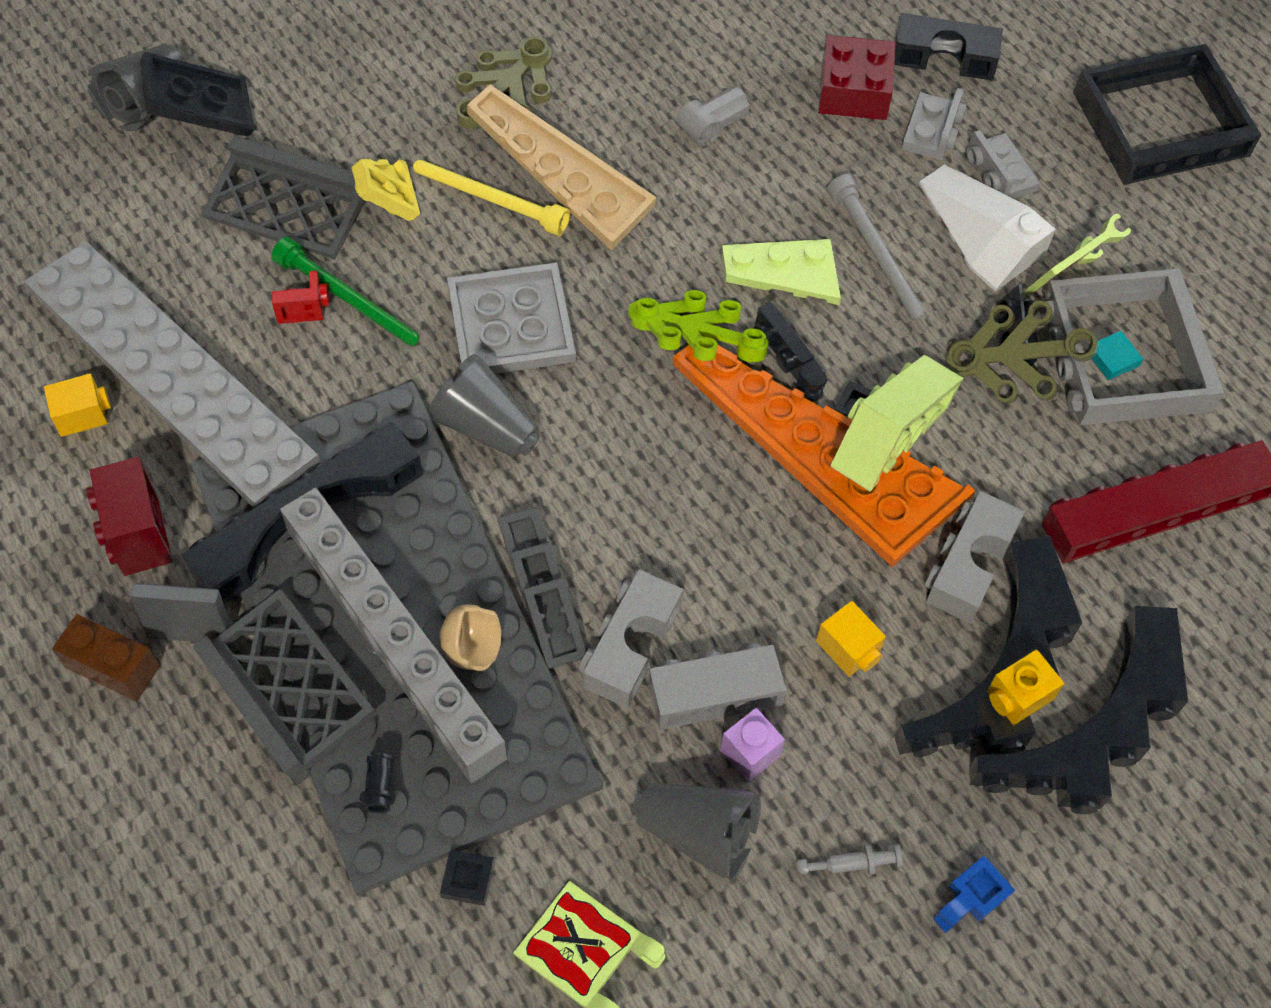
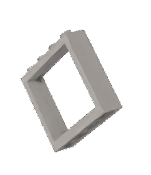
M1180 268L1051 280L1049 282L1044 297L1040 298V300L1049 303L1053 310V318L1049 322V341L1064 340L1073 331L1066 308L1158 299L1189 390L1094 399L1083 362L1072 359L1070 355L1059 356L1058 374L1062 381L1066 380L1069 389L1067 396L1068 407L1071 413L1076 412L1079 425L1213 412L1224 391ZM1040 307L1041 317L1044 318L1048 310L1045 307ZM1076 344L1075 350L1080 353L1078 345Z

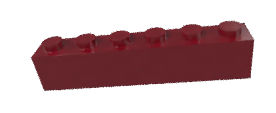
M1263 440L1248 445L1245 442H1240L1229 447L1225 452L1216 455L1205 453L1194 458L1190 463L1181 466L1169 464L1149 476L1134 475L1117 486L1110 488L1106 486L1096 487L1082 497L1075 499L1064 497L1049 506L1042 526L1046 534L1050 535L1062 564L1271 498V453Z

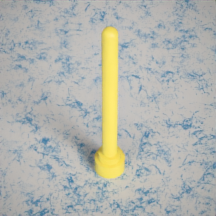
M417 160L413 164V169L417 174L538 220L546 232L560 237L569 224L570 209L554 204L553 206L547 205L542 207L429 162Z

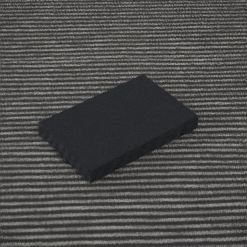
M148 52L143 53L140 59L147 114L242 136H250L252 134L254 125L245 77Z

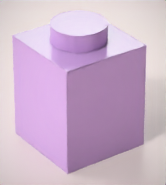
M755 708L723 733L720 751L749 782L781 756L785 739L764 715Z

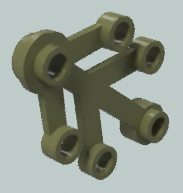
M537 36L526 38L519 49L495 52L483 50L477 55V66L482 71L472 72L463 70L458 72L455 76L456 87L461 92H470L477 85L493 84L492 86L504 94L509 90L510 98L530 111L529 105L525 103L522 77L531 70L533 84L531 85L532 100L537 103L549 101L551 98V86L546 81L544 67L552 59V50L546 40ZM485 59L492 60L491 62H483ZM515 63L511 68L495 70L498 64ZM465 79L471 80V81L468 82V83H463V82H461L462 80H465ZM539 90L546 91L543 94L536 93ZM474 98L463 99L456 106L457 121L462 127L467 129L479 127L467 114V105Z
M1039 300L1031 304L1028 315L1000 346L985 348L999 330L1010 328L1015 320L1014 313L1008 306L998 305L991 310L990 318L972 339H960L949 347L946 354V362L949 369L961 377L975 375L994 391L995 397L1001 403L1011 404L1019 396L1018 387L1011 380H1002L986 365L988 363L1002 362L1029 384L1039 399L1048 401L1057 395V383L1053 378L1041 375L1024 360L1070 355L1076 361H1088L1096 355L1098 341L1092 331L1086 328H1078L1071 331L1064 340L1024 344L1039 326L1047 325L1053 318V310L1049 303ZM1037 308H1047L1048 313L1043 319H1036L1034 317V312ZM1002 311L1008 312L1009 318L1005 323L996 322L998 313ZM1079 341H1088L1090 347L1086 352L1079 353L1075 350L1076 344ZM966 352L972 353L973 358L969 364L963 365L960 363L962 354ZM1043 382H1050L1052 384L1051 392L1046 395L1040 394L1039 386ZM1004 386L1013 387V394L1009 398L1000 397V390Z

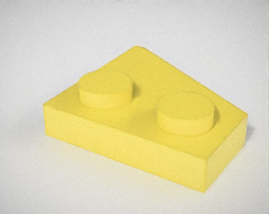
M361 159L351 167L356 192L363 200L372 202L386 209L390 214L398 215L407 221L414 220L420 215L406 161L398 160L393 165H390L387 159H379L378 161Z

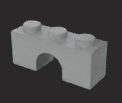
M982 491L979 492L974 504L966 502L956 521L957 524L962 526L958 536L950 533L940 555L947 557L943 566L934 565L924 585L931 589L926 603L971 624L994 577L993 574L979 568L972 560L971 555L983 552L1002 560L1025 511Z
M639 569L632 582L626 580L618 593L616 603L619 606L614 616L607 614L598 632V637L601 638L595 650L589 648L582 659L579 671L583 673V688L629 709L647 674L648 658L632 651L627 646L626 641L632 635L640 632L652 633L665 639L682 606L684 589Z

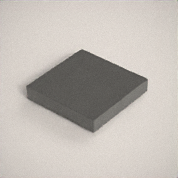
M133 583L129 597L148 638L199 642L207 636L213 641L231 627L221 595L217 589Z

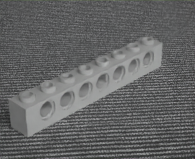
M315 487L280 508L288 533L470 784L506 761L507 754L504 739Z

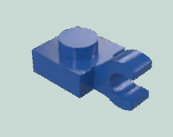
M983 856L950 884L948 888L956 897L944 906L933 920L944 933L948 932L969 912L980 922L1009 898L1015 889L991 862Z

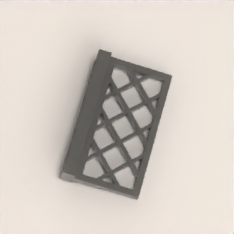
M233 136L228 146L231 155L201 213L203 218L274 241H279L283 237L288 236L299 243L303 250L335 260L362 204H367V201L363 200L356 192L353 172ZM237 168L250 171L253 175V179L236 186L232 183V178ZM275 179L284 182L286 189L266 197L262 188L263 184ZM258 187L262 199L242 206L238 195ZM305 190H312L317 193L319 199L300 207L294 195ZM232 197L235 198L238 209L226 214L216 212L220 202ZM291 197L295 209L275 217L270 205ZM339 200L350 202L346 212L334 217L331 216L327 205ZM267 207L272 219L258 225L249 222L248 214ZM323 207L328 219L308 227L303 215ZM300 217L304 230L292 235L282 233L279 225ZM333 228L336 235L330 247L315 243L313 235Z
M281 588L213 641L206 636L193 646L283 772L298 784L310 776V767L378 714ZM282 604L288 611L285 628H265L268 614ZM295 622L298 624L301 630L294 629ZM241 635H254L250 655H234L228 645ZM263 636L283 637L279 657L260 656ZM292 637L308 638L311 641L307 659L288 658ZM318 652L325 660L317 659ZM241 663H247V664H248L247 671L245 670V668L242 666ZM258 664L277 665L273 686L257 685L254 682ZM286 666L306 667L302 688L282 687ZM315 668H331L334 671L331 690L311 688ZM341 682L345 685L348 691L340 690ZM264 694H271L270 702ZM280 695L300 696L296 717L279 716L277 710ZM309 697L329 698L326 719L305 718ZM338 698L355 699L362 708L348 721L335 720ZM287 725H294L293 733ZM303 727H324L321 742L307 753L300 744Z

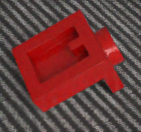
M309 271L310 288H289L282 291H272V306L278 324L323 320V306H329V293L327 283L320 284L317 271Z

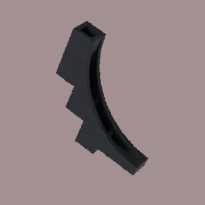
M1050 535L1011 542L1003 558L1010 587L1011 617L1006 643L996 665L987 677L960 701L932 716L902 724L895 737L900 755L912 752L914 757H925L937 752L938 747L953 744L955 749H964L977 744L980 738L986 754L994 752L1012 754L1026 749L1025 746L1028 745L1036 733L1031 716L1026 717L1013 726L1006 716L1000 715L994 709L987 690L996 674L1036 649L1059 676L1050 648H1058L1070 643L1083 623Z
M1135 606L1124 622V654L1118 680L1107 702L1099 712L1074 732L1045 746L1012 754L977 755L969 768L970 785L983 786V790L990 793L1006 792L1009 790V787L1026 788V792L1031 795H1047L1056 790L1058 807H1071V812L1076 814H1092L1101 809L1112 796L1109 760L1111 765L1117 767L1135 765L1151 748L1148 718L1155 721L1172 719L1188 702L1177 608Z

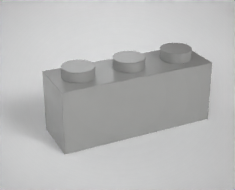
M756 643L742 646L736 652L720 654L716 651L701 654L695 660L685 662L674 659L660 662L654 668H649L648 685L659 730L747 713L755 708L762 710L782 706L787 691L774 644L762 647Z

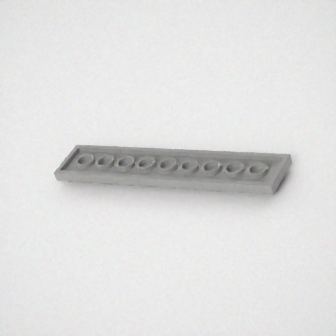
M87 241L24 281L28 291L254 508L259 506L267 496L283 491L294 484L302 474L312 471L321 464L319 455Z

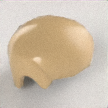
M469 604L460 605L452 609L446 616L439 633L440 649L449 663L455 667L467 670H486L496 660L501 646L502 629L498 615L493 610Z

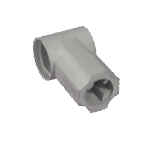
M738 86L736 88L731 87L704 103H701L699 100L688 102L679 111L676 121L700 147L706 145L704 142L709 139L714 141L721 133L722 128L749 114L750 105L747 102L745 93Z

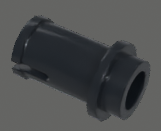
M372 753L371 756H367L365 791L360 793L359 800L363 803V809L367 812L386 813L390 811V805L395 803L396 798L394 793H392L395 757L386 753Z

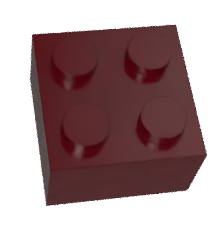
M827 35L822 60L818 113L887 120L893 94L895 41Z
M140 457L90 469L92 486L86 487L90 506L93 511L97 510L100 520L93 522L94 531L99 545H105L110 564H118L124 576L173 563L158 494Z

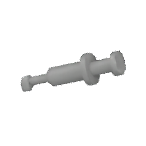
M866 844L864 845V851L830 855L826 861L807 863L806 859L796 861L795 865L801 874L825 869L832 874L868 869V874L874 875L876 865L895 863L896 867H903V860L899 844L891 845L888 847V850L872 852L871 845Z

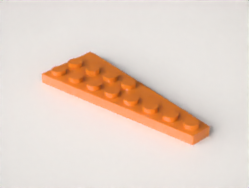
M690 345L673 356L674 367L892 568L974 496L976 490L967 484L966 487L961 486L943 475L944 471L940 468L933 466L931 469L911 458V452L909 451L907 453L903 451L896 459L895 466L888 473L884 471L881 473L878 484L870 492L830 466L852 422L851 419L827 405L824 408L804 398L805 393L796 388L791 391L772 380L773 375L761 370L759 372L748 367L738 360L737 355L719 345L717 346L716 357L711 361H702L695 358Z

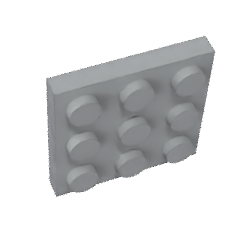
M557 262L447 278L461 363L469 356L476 354L483 359L494 374L576 362V351Z

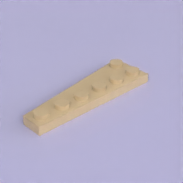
M491 84L467 105V114L565 208L570 209V212L610 250H613L655 207L657 197Z

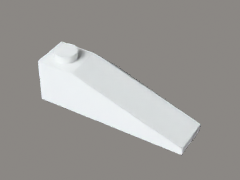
M945 164L919 181V185L938 216H941L947 226L952 241L957 243L965 256L964 261L969 269L995 292L1046 255L1056 229L1029 206Z

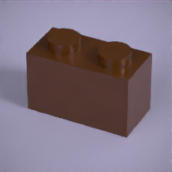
M78 614L74 616L52 648L65 668L136 702L160 668L149 647Z

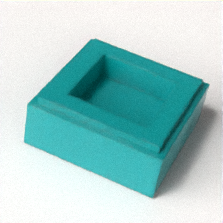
M1122 331L1099 340L1098 351L1092 358L1108 381L1139 367L1144 359Z

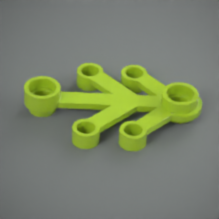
M689 290L685 292L684 300L659 304L655 299L641 298L631 303L628 307V316L631 319L632 326L642 331H652L658 339V346L662 349H678L682 335L693 349L694 357L702 361L715 359L718 346L716 340L736 345V353L744 361L760 362L766 358L768 340L763 331L750 328L746 329L742 334L712 325L723 322H738L742 307L736 301L724 300L720 302L719 310L703 312L705 310L706 295L698 290ZM684 312L696 313L684 316L677 315Z

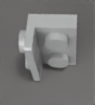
M957 88L953 100L920 92L903 141L902 150L942 160L946 148L953 150L959 130L953 128L954 123L961 125L967 105L961 103L964 89Z
M981 130L972 133L966 151L967 159L972 167H977L983 176L985 185L1013 199L1038 191L1040 182L1006 133L988 139L985 138Z

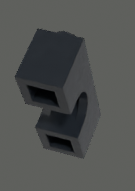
M902 13L896 37L894 65L926 70L930 56L936 53H947L959 61V76L993 81L1000 59L1003 28Z

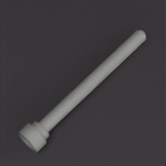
M850 174L838 176L827 187L835 204L839 203L841 207L847 209L910 317L913 319L921 318L924 313L921 304L858 201L859 187Z

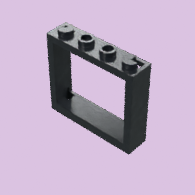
M1207 44L1188 48L1184 47L1179 50L1160 54L1155 53L1146 57L1123 60L1118 63L1081 70L1073 91L1075 98L1123 185L1250 157L1261 137L1260 131ZM1192 76L1224 132L1133 152L1102 95Z

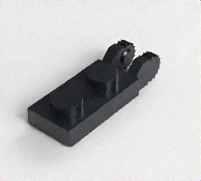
M767 303L758 308L754 329H759L765 333L768 346L776 354L778 366L784 373L790 372L797 380L796 389L805 393L804 398L812 402L819 401L824 393L823 388H825L827 383V375H825L822 367L814 359L815 356L772 303Z

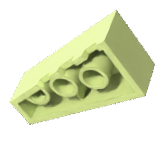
M923 355L914 363L907 362L898 375L891 374L882 387L876 385L866 399L860 397L853 405L848 415L852 422L830 466L871 492L878 484L881 473L883 471L888 473L895 466L896 459L903 451L907 453L921 433L924 434L945 412L963 377L926 355Z

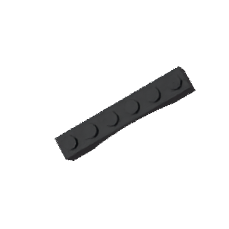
M393 422L381 429H374L365 436L364 440L353 447L337 452L326 464L314 471L302 474L291 486L279 493L267 496L256 508L244 515L232 518L221 530L209 537L197 540L191 545L189 550L182 553V556L190 573L201 588L219 590L224 604L253 585L259 567L268 552L287 531L280 508L315 487L329 505L353 498L392 496L423 476L420 455Z

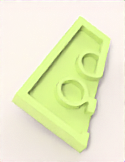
M830 239L722 245L721 253L726 282L768 291L770 289L794 293L793 296L802 298L811 296L827 300L826 303L840 305L841 295Z

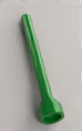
M288 236L283 237L276 243L271 253V260L285 270L289 268L291 270L298 269L308 277L309 271H317L320 284L327 283L328 291L407 345L414 346L419 342V335L414 330L306 258L305 252L299 243Z

